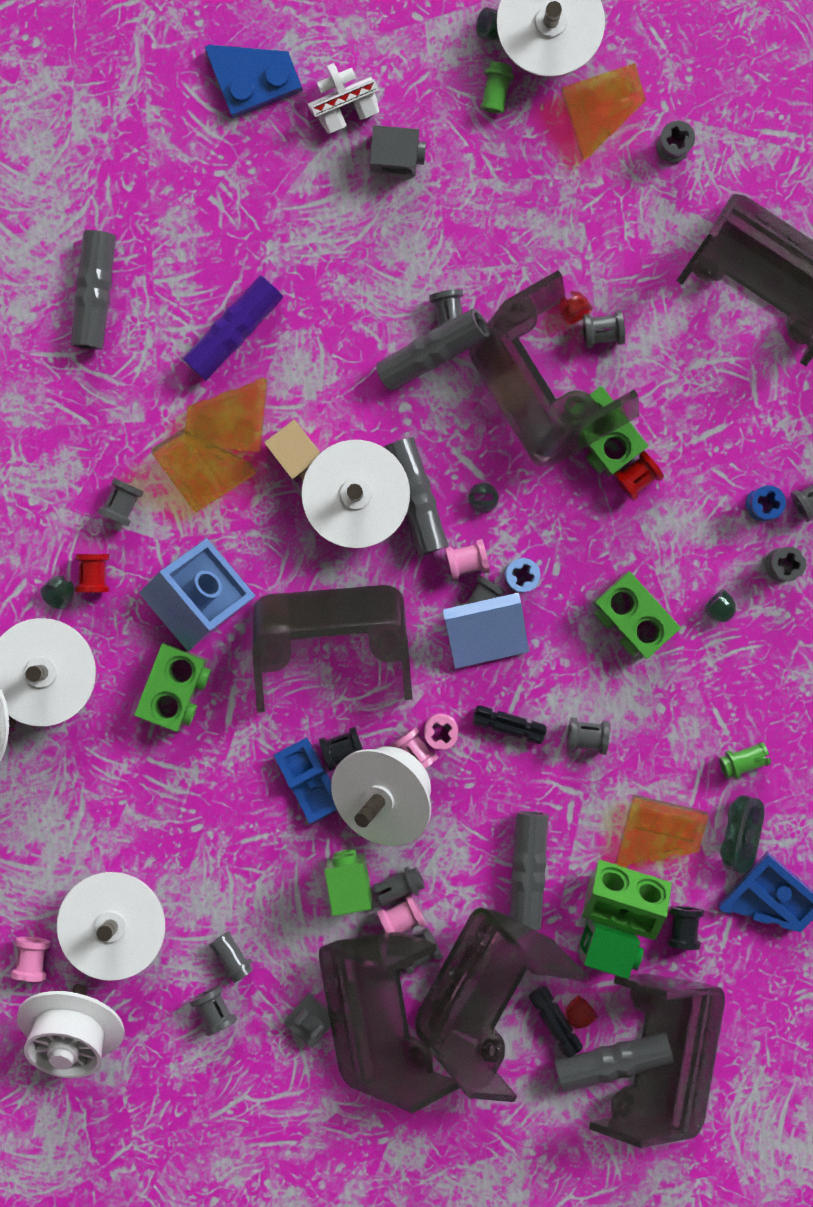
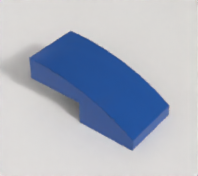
M307 737L274 754L289 788L293 790L310 825H314L338 812L331 792L332 781Z

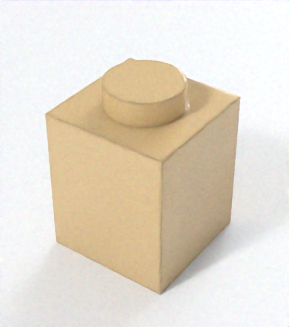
M295 419L264 442L294 482L300 477L304 480L310 464L320 454V451Z

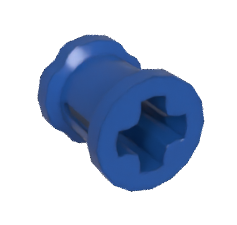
M766 485L748 494L745 507L751 518L757 521H767L775 519L783 513L786 508V498L779 488ZM769 495L768 502L773 504V508L762 512L763 505L758 503V498Z

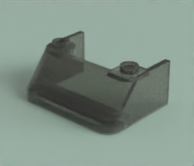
M733 194L699 243L676 281L683 285L692 271L698 278L704 281H719L726 274L788 315L785 321L788 335L795 342L807 345L799 362L807 366L813 358V240L752 199L741 194Z
M559 270L505 300L487 322L490 331L489 338L469 348V355L474 368L531 461L542 467H549L559 463L639 417V400L635 390L628 392L599 409L594 399L583 391H570L556 399L519 340L521 336L527 334L535 327L538 315L566 300L563 276Z
M378 585L269 594L261 597L253 608L252 635L257 712H265L269 709L266 672L279 671L289 663L292 655L291 639L368 633L370 651L378 660L383 662L402 661L405 700H413L405 601L402 593L393 586Z
M477 908L469 916L417 1012L415 1030L420 1040L469 1099L514 1102L517 1095L497 1073L505 1056V1043L502 1036L495 1029V1026L526 970L528 969L535 975L583 981L586 974L553 939L496 910Z
M390 932L336 940L322 946L318 955L337 1064L343 1080L351 1088L412 1114L459 1089V1081L434 1072L433 1054L430 1047L419 1039L410 1036L399 971L412 967L415 961L436 952V943L401 932Z
M647 973L631 974L629 979L615 976L614 984L631 988L630 997L634 1008L637 1011L646 1013L641 1038L666 1032L675 1064L635 1074L634 1084L622 1088L614 1095L611 1103L612 1118L590 1121L589 1129L639 1148L694 1138L701 1131L706 1117L725 1005L724 991L720 987L706 983Z

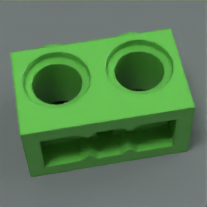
M602 385L562 417L566 422L562 428L575 444L580 441L589 451L586 459L598 474L604 471L608 477L648 447V444ZM592 409L599 414L600 424L597 428L588 429L583 426L580 420L583 410ZM616 439L622 444L623 455L620 459H611L605 454L604 444L606 440Z
M630 571L624 572L592 601L598 608L593 614L608 630L614 626L623 636L619 643L633 658L639 654L642 658L648 659L681 629ZM618 592L625 593L630 599V608L621 615L615 613L611 607V599ZM647 620L655 626L656 634L650 642L644 643L637 636V627L641 622Z
M162 643L134 716L176 732L182 730L183 725L190 726L198 705L192 703L197 689L202 691L205 689L211 674V669L206 668L209 659L174 645ZM178 660H185L191 665L192 675L187 681H180L173 674V666ZM163 696H171L178 703V711L173 717L165 716L159 709V702Z
M355 849L334 852L333 857L327 860L324 869L332 916L371 910L373 897L365 853L356 854Z
M599 859L588 882L582 917L655 940L667 918L672 882Z

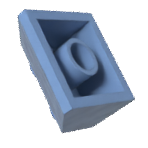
M208 538L161 570L139 592L187 651H190L211 635L256 596Z

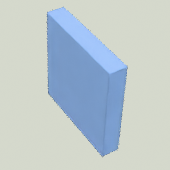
M519 593L443 610L455 669L529 652Z

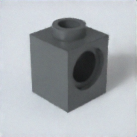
M373 125L370 172L416 176L417 165H424L426 142L419 141V129Z

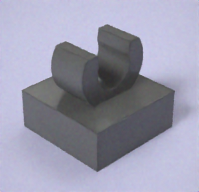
M308 992L287 1016L284 1024L313 1048L337 1020V1015Z

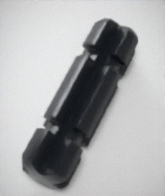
M481 705L476 707L472 718V723L475 726L485 729L492 727V731L519 739L526 737L527 741L536 744H542L547 731V727L542 723L535 721L528 723L525 718L498 710L495 713L492 712L491 708Z
M541 986L533 990L529 994V999L537 1010L540 1009V1017L556 1041L559 1040L558 1046L563 1054L569 1058L583 1049V1044L578 1036L572 1033L573 1028L556 1002L553 1003L554 998L549 989Z

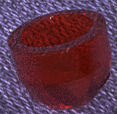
M571 291L570 295L572 298L567 300L563 296L559 302L560 314L568 325L581 321L583 314H590L593 309L588 299L580 292Z
M580 994L572 999L566 1007L565 1014L567 1020L575 1028L584 1029L599 1018L592 1006Z

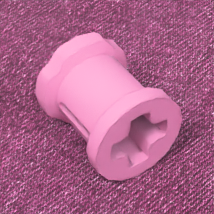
M483 539L477 540L475 545L454 550L451 546L445 548L453 581L458 580L460 575L481 570L484 574L490 572Z
M443 713L433 715L425 724V739L434 749L445 750L452 747L458 739V726L455 720ZM438 722L441 726L448 723L451 726L448 730L449 739L445 741L441 737L436 740L432 738L435 733L433 728L435 723Z
M414 727L389 747H396L410 753L426 769L439 757L436 753H431L418 736L419 730L417 727Z
M412 894L406 896V901L387 911L384 909L377 911L380 921L392 942L398 940L399 934L417 925L420 927L426 925L423 914Z
M17 937L15 939V945L18 946L16 969L11 971V977L27 982H41L45 980L46 973L43 972L45 950L50 947V941L37 937Z

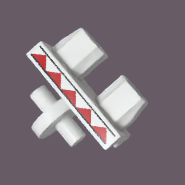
M332 63L326 66L330 77L317 82L321 93L333 88L335 92L307 103L311 114L314 117H318L326 132L330 134L347 126L339 108L345 104L353 102L360 120L379 113L377 97L375 95V92L379 89L375 79L371 77L344 88V83L356 79L355 73L352 68L338 73L335 64Z

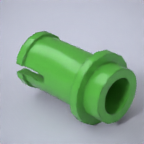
M490 62L489 68L484 71L487 80L480 109L495 114L504 113L509 82L513 81L515 77L511 73L512 66L501 62Z
M760 742L757 745L734 753L729 750L726 751L725 756L719 758V763L726 779L733 777L734 780H738L741 774L771 765L770 757H765L769 755L765 744Z

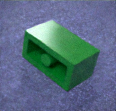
M587 919L577 952L583 965L629 979L631 970H638L644 949L639 947L640 940L636 934Z

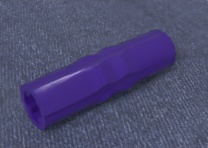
M260 275L235 303L228 307L223 315L212 324L208 332L182 359L199 376L207 381L284 298L283 295Z

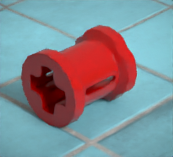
M645 451L641 452L639 459L623 472L616 471L613 474L619 486L632 501L636 500L638 493L654 480L661 481L664 478L658 465Z
M75 554V560L79 561V585L75 586V592H109V586L106 585V561L109 560V554Z

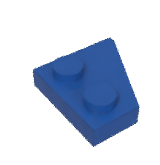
M220 45L205 46L232 118L303 91L288 51Z
M766 852L722 899L718 906L722 912L728 914L734 912L750 916L755 921L766 924L776 923L781 925L782 928L801 933L813 920V890L769 852Z

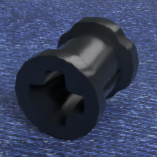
M355 727L350 728L348 733L328 740L325 737L319 738L329 771L334 770L336 765L347 755L363 750Z
M670 906L669 913L673 915L671 937L667 938L666 945L686 950L701 949V942L698 941L699 919L704 916V910L690 906Z

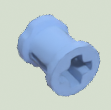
M519 558L509 563L504 574L508 587L513 591L521 593L534 589L538 585L541 576L537 564L527 558ZM523 565L529 567L527 573L532 576L531 582L525 581L519 586L516 584L517 577L512 575L513 569H521Z

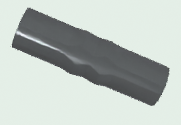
M85 230L83 232L77 289L74 296L75 309L71 346L103 350L116 236L112 233L96 230Z
M471 309L377 362L378 375L389 390H395L489 338L490 331L488 325L477 309Z
M414 437L402 439L384 446L385 449L398 459L408 478L410 501L405 518L418 556L448 547L446 535L438 514L436 499L431 492L430 481L425 473Z
M516 812L509 927L514 929H541L545 868L547 863L546 847L549 815L546 813Z
M666 1032L632 1041L618 1042L611 1046H601L593 1051L555 1060L563 1092L598 1083H609L618 1078H629L637 1073L675 1064Z

